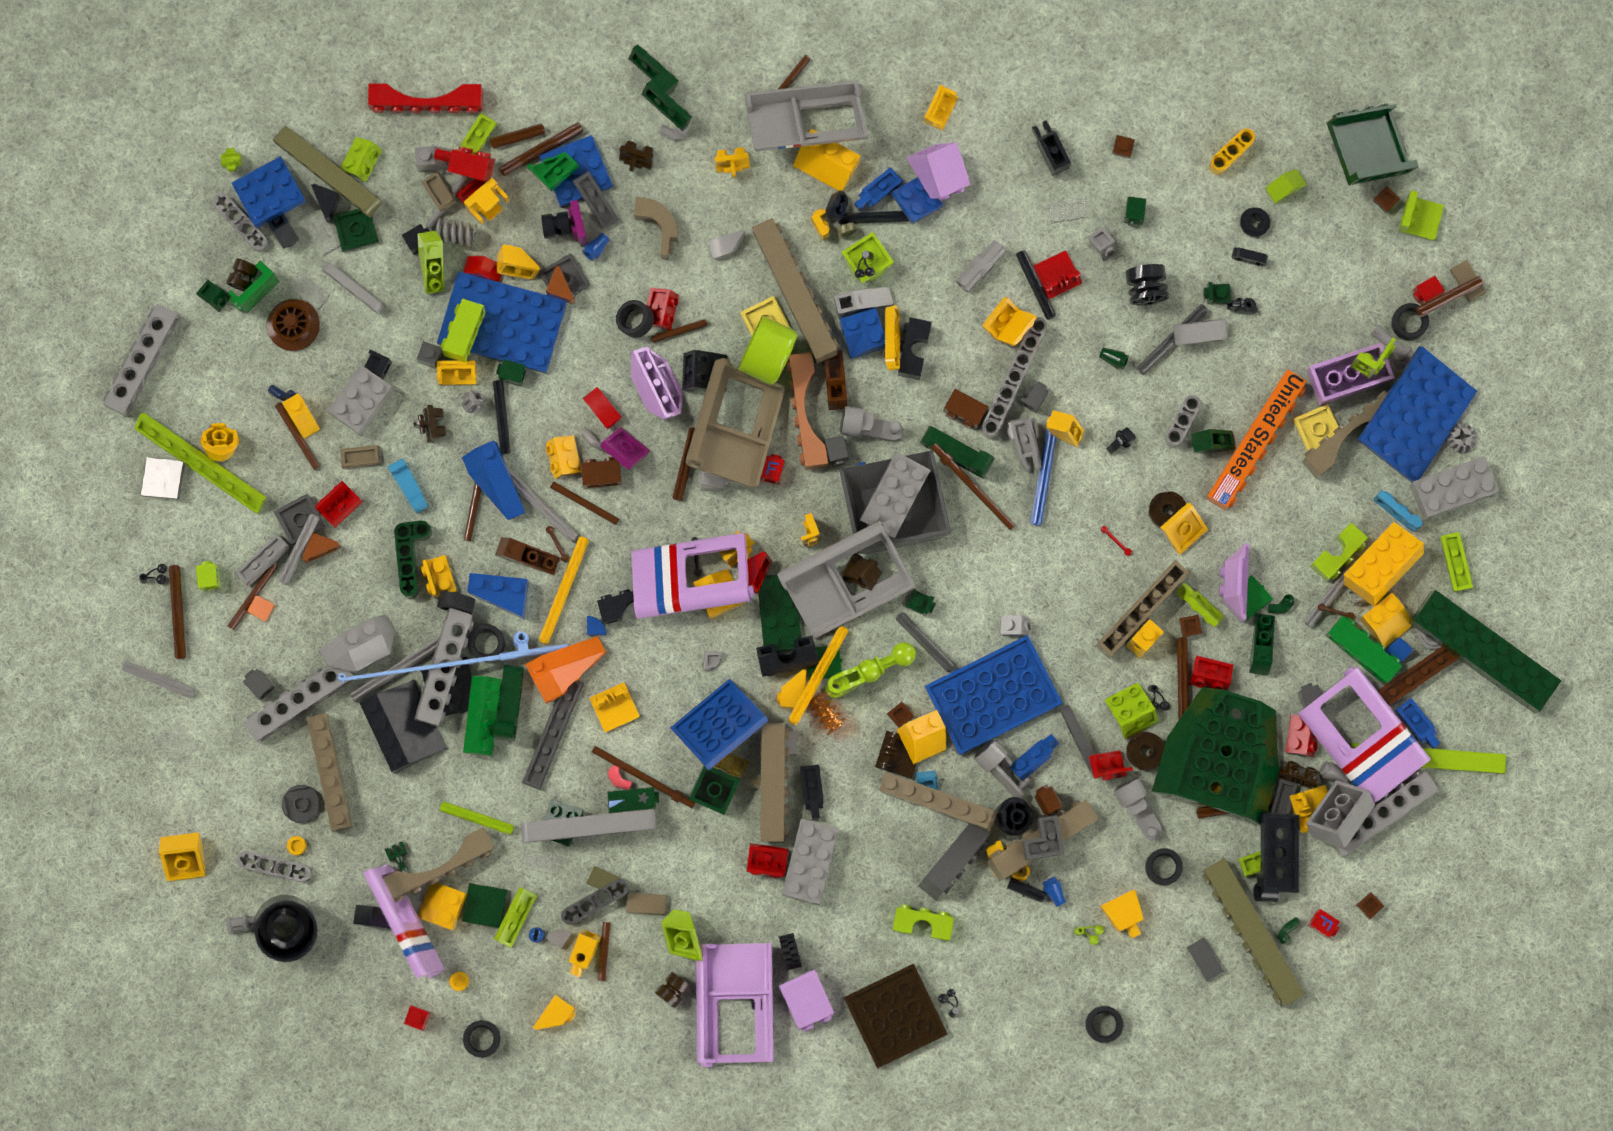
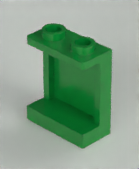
M261 260L255 265L261 273V276L240 296H236L231 290L228 292L231 296L229 300L240 312L244 310L248 313L279 283L275 274Z

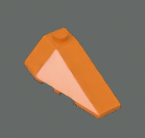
M596 636L544 654L525 665L547 704L564 695L568 691L567 688L574 682H577L581 678L580 676L607 652L599 637Z

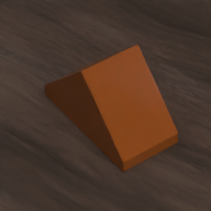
M558 265L554 269L546 293L548 296L573 305L575 304L574 297Z
M312 533L302 558L307 564L341 549V545L337 541Z

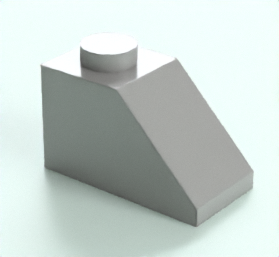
M438 146L415 147L418 171L448 169L449 163L435 160L434 154L436 148L452 152V149Z
M700 470V486L702 491H724V486H728V480Z

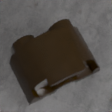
M854 553L840 575L844 581L854 582L860 587L871 591L881 576L882 571L877 567L879 564L874 559L869 558L866 560L860 554Z

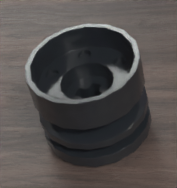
M1146 264L1126 270L1127 285L1136 286L1128 291V294L1132 296L1129 299L1131 305L1147 306L1169 299V292L1165 291L1168 289V285L1159 283L1167 278L1165 265Z

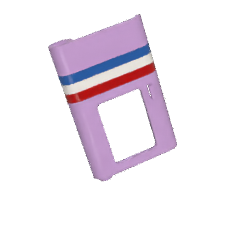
M745 532L632 550L634 610L637 619L750 602L751 597H754L753 586H749ZM732 549L737 550L738 580L692 588L687 587L685 560L688 556Z
M1352 666L1344 672L1345 677L1305 707L1298 715L1352 784L1369 790L1373 802L1376 803L1431 758L1359 667L1354 668ZM1346 686H1350L1381 725V728L1355 749H1352L1321 710L1322 704Z
M386 864L363 872L416 978L418 979L426 975L429 979L445 971L408 895H404L405 899L395 903L383 877L395 872L393 866Z

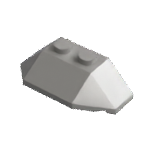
M386 615L373 617L338 635L322 647L319 652L328 667L358 672L390 654L395 630Z

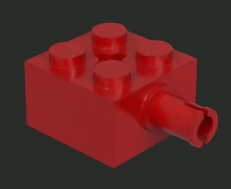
M459 146L458 149H452V152L436 148L434 154L435 160L449 163L448 172L482 181H488L492 177L496 159L491 158L490 153L482 151L473 153V149Z

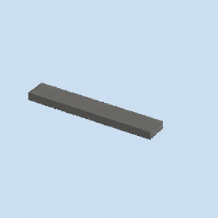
M574 682L567 688L568 691L564 695L556 699L522 781L523 784L541 790L584 686L583 682Z

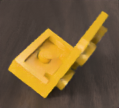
M1003 297L981 326L995 340L1015 346L1022 340L1027 330L1033 326L1037 317L1032 313L1020 310L1009 298Z

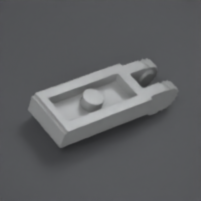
M1030 417L1012 420L1010 425L1024 470H1031L1028 458L1031 456L1036 469H1041L1042 461Z

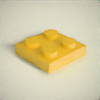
M1189 502L1160 527L1174 550L1180 555L1208 531L1194 506Z

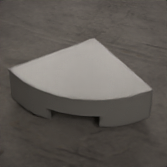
M704 651L703 671H708L718 666L723 658V652Z
M563 929L555 930L548 934L546 939L562 949L573 933Z

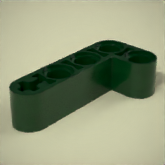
M928 426L919 442L929 450H932L930 447L937 443L945 453L948 452L953 457L952 460L957 465L981 478L986 477L995 460V457L983 450L978 452L932 426Z
M426 521L399 523L394 529L399 586L401 593L408 599H413L419 594L414 542L427 540L431 537L432 528ZM422 526L428 528L427 533L424 535L418 534V530ZM401 529H408L409 532L406 537L399 536ZM409 547L410 553L407 556H402V549ZM406 566H411L412 572L408 575L403 574V569ZM406 580H410V585L414 588L411 590V593L405 590L408 589V582Z
M504 665L498 715L493 730V737L497 740L515 741L524 667Z

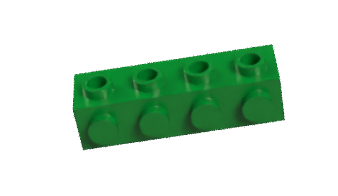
M1342 616L1325 636L1385 686L1402 667L1400 660L1393 654L1389 655L1385 652V647L1382 644L1373 642L1370 639L1369 633L1363 629L1359 630L1351 618Z
M472 676L463 753L492 756L494 749L493 730L495 720L497 719L499 694L501 691V679Z

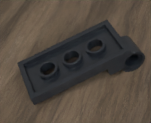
M1261 813L1260 872H1257V883H1255L1253 888V896L1257 902H1277L1280 892L1299 893V815ZM1279 828L1283 831L1281 839L1277 837V830ZM1278 848H1281L1283 851L1281 859L1276 854ZM1279 867L1283 870V876L1281 878H1279L1276 874V871Z

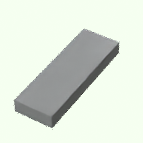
M276 534L235 574L249 587L290 549V546Z

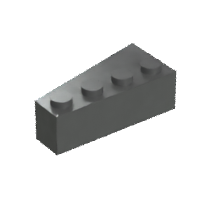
M968 824L918 887L935 901L943 892L947 894L954 886L951 883L956 877L959 880L966 871L963 867L967 863L971 865L977 858L975 855L978 849L982 851L989 843L986 839L990 834L983 829Z

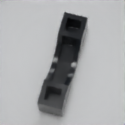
M627 589L620 591L619 595L612 596L608 594L601 596V600H597L603 625L623 619L625 609L634 602L633 591Z

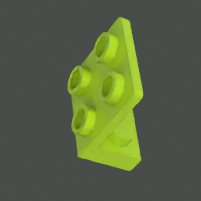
M1411 190L1405 202L1398 231L1434 241L1444 205L1417 198L1418 192Z
M1393 337L1389 341L1377 361L1374 360L1372 355L1360 352L1350 367L1369 379L1373 374L1377 376L1386 363L1383 359L1387 360L1395 349L1396 345L1393 343L1396 339Z
M1139 683L1105 699L1106 705L1119 724L1124 739L1159 722L1154 706Z

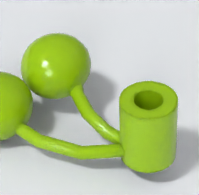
M1102 925L1074 929L1076 936L1083 933L1086 934L1091 945L1098 944L1099 937L1097 935L1090 936L1084 932V929L1094 928V932L1097 935H1101L1104 932Z

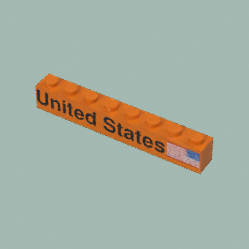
M1288 369L1286 370L1205 499L1224 511L1227 507L1232 508L1237 500L1234 497L1237 491L1242 492L1247 484L1244 481L1247 475L1252 476L1257 466L1254 464L1257 459H1263L1267 452L1264 448L1268 443L1271 445L1277 435L1274 432L1277 428L1281 429L1287 420L1284 418L1286 413H1291L1297 405L1294 402L1296 397H1302L1307 389L1304 386L1307 382L1305 379Z

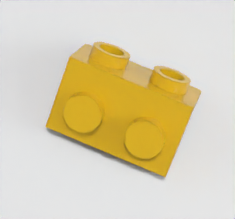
M574 435L554 437L546 442V453L549 456L550 471L554 479L582 472Z

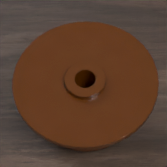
M288 299L280 302L272 309L267 320L269 337L274 344L287 351H298L307 348L315 341L320 330V319L316 310L309 303L299 299Z

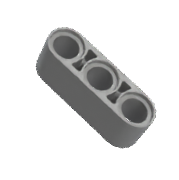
M1226 319L1173 325L1175 345L1228 338Z
M1189 395L1184 400L1165 436L1167 446L1176 448L1182 443L1201 407V400L1198 396ZM1187 402H1195L1196 408L1190 409L1187 406ZM1183 417L1187 419L1188 424L1183 426L1179 424L1178 419ZM1176 434L1179 437V441L1172 442L1169 435Z

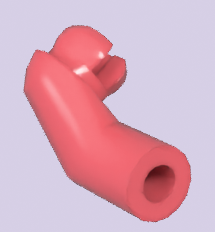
M611 766L610 770H608V777L612 785L629 790L632 781L622 779L620 768L618 766Z

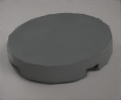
M307 785L291 787L282 799L284 815L296 823L312 821L318 815L321 808V800L318 793Z

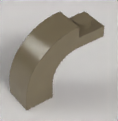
M636 197L635 220L650 221L662 231L660 256L661 259L669 260V254H673L674 243H670V241L678 242L677 226L672 214L664 205L653 199Z

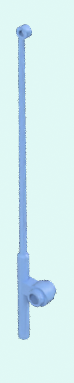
M521 631L517 632L513 638V644L517 647L518 651L350 677L340 673L338 681L344 682L493 660L504 661L539 656L567 647L568 644L528 649L529 637L525 632Z

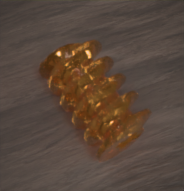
M820 693L811 699L808 704H812L809 710L810 712L816 710L814 717H821L818 723H825L823 730L830 729L827 733V736L842 727L846 719L838 718L841 712L834 713L836 705L829 706L832 699L825 700L828 693Z

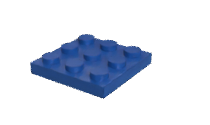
M592 135L539 155L543 162V159L555 157L557 154L566 152L579 166L554 189L560 208L569 205L571 201L583 199L573 181L588 171L601 191L613 187Z
M281 156L231 183L256 229L306 202Z

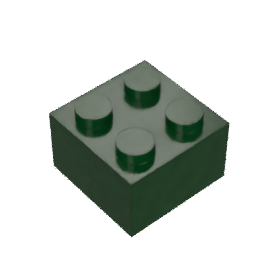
M703 765L688 798L693 802L725 815L740 782V778L716 767L708 770Z

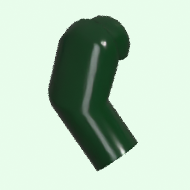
M1286 594L1279 604H1268V613H1287L1294 605V597L1291 594Z
M1295 917L1283 925L1277 934V939L1280 940L1281 944L1290 941L1291 938L1288 936V933L1301 925L1300 920Z

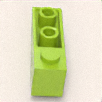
M436 231L418 233V252L425 293L444 292L442 239Z

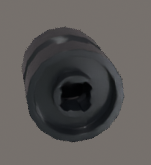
M568 211L557 212L556 216L552 213L541 215L544 239L555 238L556 235L560 237L571 236Z

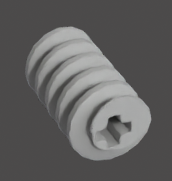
M440 217L436 232L441 239L444 238L445 243H449L451 240L452 244H456L459 240L460 246H463L466 242L467 247H471L476 238L478 225L475 224L474 228L471 229L470 223L464 227L463 221H461L456 226L455 220L450 225L447 218L444 223H441Z

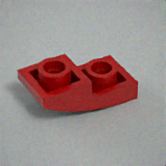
M598 387L583 398L607 430L622 419L621 415Z

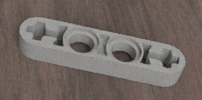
M225 193L216 194L213 198V205L255 251L262 252L266 250L268 240L258 228H255L252 221ZM220 198L222 200L226 199L225 203L229 207L227 210L221 204L218 206ZM231 212H239V218L231 220L229 218ZM244 225H251L252 230L250 233H242ZM254 234L259 240H262L263 245L261 247L260 245L255 246L257 243L252 238Z
M327 262L322 268L328 276L377 314H380L385 308L381 302L331 263Z
M249 851L241 852L237 857L238 865L247 870L298 882H307L312 876L311 869L303 864ZM246 855H249V859L256 860L255 857L258 856L256 868H253L254 864L247 863L244 866V862L241 861L242 857L245 858ZM264 859L270 861V867L267 870L260 868V862ZM281 864L289 866V871L285 875L279 872ZM293 865L296 866L295 870L302 871L305 868V872L308 873L307 876H303V879H300V875L293 873L294 877H290L293 872Z

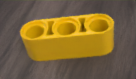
M1248 128L1242 129L1213 156L1209 165L1210 171L1216 175L1224 173L1252 146L1255 140V133ZM1241 137H1249L1250 142H1243ZM1232 148L1236 150L1237 154H1229L1228 149ZM1215 161H1220V162H1222L1223 167H1221V168L1216 167V166L1214 165V162H1215Z

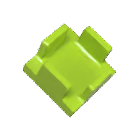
M871 232L841 252L847 262L846 265L854 277L856 270H858L859 260L863 257L862 253L864 251L873 253V258L866 259L869 267L875 270V274L871 277L864 275V277L856 278L862 284L877 279L886 273L887 268L894 264V261L874 232ZM863 258L859 267L865 272L867 267Z

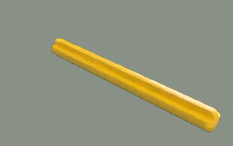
M580 536L578 538L540 634L539 642L543 644H549L589 543V540L585 537Z
M839 626L789 716L788 721L791 724L797 725L848 633L846 627Z

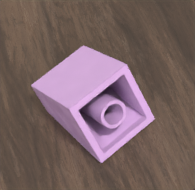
M957 142L935 144L907 157L908 162L931 199L945 200L950 197L949 194L965 191L964 187L971 185Z
M815 970L779 986L798 1030L803 1029V1031H807L813 1028V1023L819 1020L821 1023L832 1019L831 1015L834 1014V1011Z

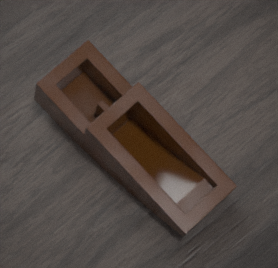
M837 350L836 356L824 361L828 410H841L847 406L843 351Z

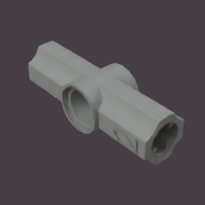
M994 240L981 254H978L970 262L969 267L956 280L959 287L969 292L981 278L983 279L992 270L993 265L1006 252L1004 247Z

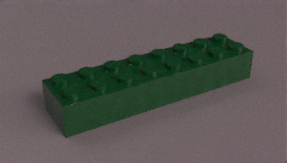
M1433 590L1428 594L1409 621V624L1438 643L1441 647H1444L1452 655L1457 656L1459 660L1533 713L1542 710L1562 681L1437 590Z

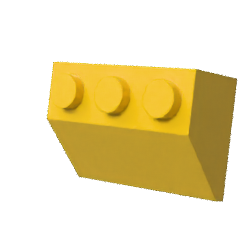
M811 129L809 133H816V131ZM839 143L803 146L798 152L793 167L837 191H843L860 163L861 155Z

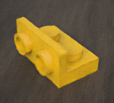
M812 513L804 515L806 520L803 521L807 535L800 538L803 546L812 547L819 543L818 540H821V536Z
M446 555L430 560H422L423 566L420 567L423 576H427L429 581L426 584L429 595L433 594V597L436 599L439 598L441 591L457 592Z

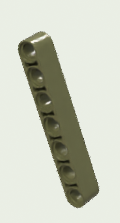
M284 126L274 137L273 141L280 148L369 218L383 204L376 196L287 126Z

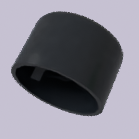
M278 895L268 899L258 909L254 918V934L258 947L267 957L279 962L296 961L304 957L316 942L317 923L312 909L304 900L293 895ZM288 914L297 922L296 931L289 937H280L273 931L274 922L280 915Z

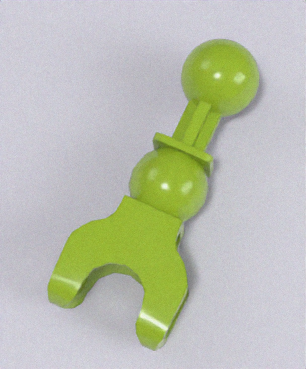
M900 642L893 647L891 654L881 659L875 656L873 659L861 661L859 665L831 677L825 686V694L831 699H836L863 685L865 682H875L880 676L885 674V669L895 664L899 666L912 664L916 657L915 648L908 642ZM833 685H838L839 689H835Z

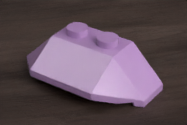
M648 346L632 351L631 378L647 411L664 420L680 415L684 394L668 362L653 352Z
M1245 543L1225 561L1224 566L1220 567V578H1223V585L1219 587V597H1222V603L1240 622H1245L1249 543Z

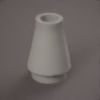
M1325 761L1319 771L1322 778L1333 782L1337 780L1347 783L1349 780L1345 773L1332 761Z

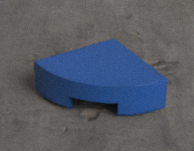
M587 616V636L606 635L603 623L593 616Z

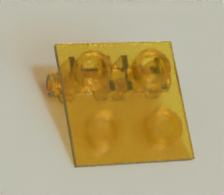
M729 753L713 768L722 769L731 776L741 778L750 761Z

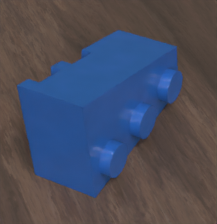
M476 573L469 574L467 590L469 595L518 616L523 620L525 619L529 586L527 579Z

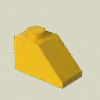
M503 244L497 254V273L534 280L539 271V266L522 248Z
M299 393L282 402L304 439L321 430Z
M1053 410L1051 416L1047 419L1046 428L1053 436L1074 447H1078L1084 429L1074 415Z
M806 670L800 671L782 686L781 692H777L776 703L780 704V708L794 709L805 689Z
M555 995L533 1028L540 1030L565 1025L566 1022L570 1024L576 1015L574 1013L576 1008Z

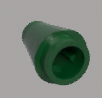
M1103 347L1099 358L1116 369H1124L1129 355H1126L1123 351Z

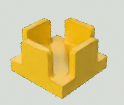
M491 178L466 199L464 205L467 212L482 225L484 221L478 212H481L488 221H491L503 210L498 204L500 201L497 197L498 194L506 203L510 200L506 193L498 186L497 182Z

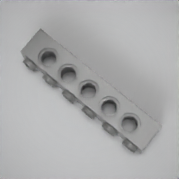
M159 304L150 310L148 322L141 327L138 340L133 342L129 357L123 360L121 372L114 377L112 382L114 385L110 391L106 392L103 399V404L107 408L125 417H128L181 318L177 313ZM157 323L163 324L160 330H154ZM149 339H153V345L150 347H146V341ZM139 356H144V361L140 364H137V358ZM130 373H136L133 380L127 379ZM126 389V395L124 397H119L118 394L120 390Z
M452 608L447 610L431 665L462 660L463 657H460L462 649L465 650L468 643L466 638L467 631H471L474 620H471V614ZM453 626H458L461 629L459 636L452 634ZM448 644H452L455 647L453 655L448 654L446 651ZM460 665L450 666L448 673H443L440 668L429 669L414 720L433 726H439V723H443L445 718L443 709L445 704H449L451 698L449 690L451 686L455 685L457 675L454 674L456 667L460 668ZM437 681H441L444 684V689L441 692L435 689ZM432 699L438 702L436 710H432L429 707V702Z
M326 667L323 670L320 668L311 674L312 677L307 681L303 679L295 685L296 688L292 691L286 690L280 694V699L277 701H270L263 706L264 709L257 713L255 711L246 717L248 720L244 723L256 742L260 743L354 681L339 682L338 675L340 673L345 674L346 677L354 676L351 671ZM330 673H336V679L333 682L327 681V676ZM318 683L320 690L317 693H312V685ZM298 694H303V702L296 704L295 697ZM287 705V712L283 715L279 714V707ZM269 715L271 717L270 724L263 725V718Z
M1417 771L1409 777L1410 782L1407 784L1400 783L1394 788V793L1391 795L1386 794L1378 800L1379 803L1373 807L1366 817L1371 822V827L1366 829L1361 824L1355 833V838L1350 840L1345 849L1333 845L1339 855L1344 857L1438 792L1439 789L1426 771L1421 774ZM1411 786H1415L1418 789L1417 796L1410 794L1409 788ZM1395 797L1402 799L1401 807L1395 806L1393 802ZM1379 808L1386 810L1387 815L1385 818H1381L1378 815Z

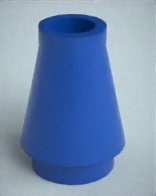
M601 233L586 244L582 252L589 260L594 261L600 257L610 240L605 234Z
M1056 876L1042 882V889L1056 907L1066 902L1060 880H1057Z

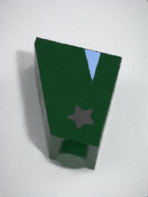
M654 787L607 792L609 814L655 809L656 803H660L659 792H655Z

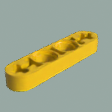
M896 305L886 307L885 362L889 371L900 369V313Z

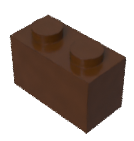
M954 389L943 412L951 420L955 421L958 419L962 421V425L966 428L977 429L988 410V406Z
M614 457L604 458V461L587 459L585 463H581L584 489L622 485L620 462Z

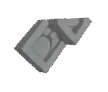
M740 230L708 241L713 258L718 260L734 253V251H738V245L742 236L744 237L745 231Z

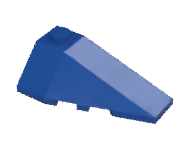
M493 440L476 447L462 457L469 476L507 520L526 513L496 441Z

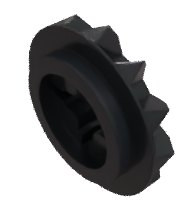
M1257 207L1245 210L1240 218V227L1243 233L1250 237H1259L1265 234L1270 227L1269 215L1263 209ZM1253 216L1256 221L1260 222L1258 223L1257 228H1255L1254 225L1249 224L1250 222H1252Z

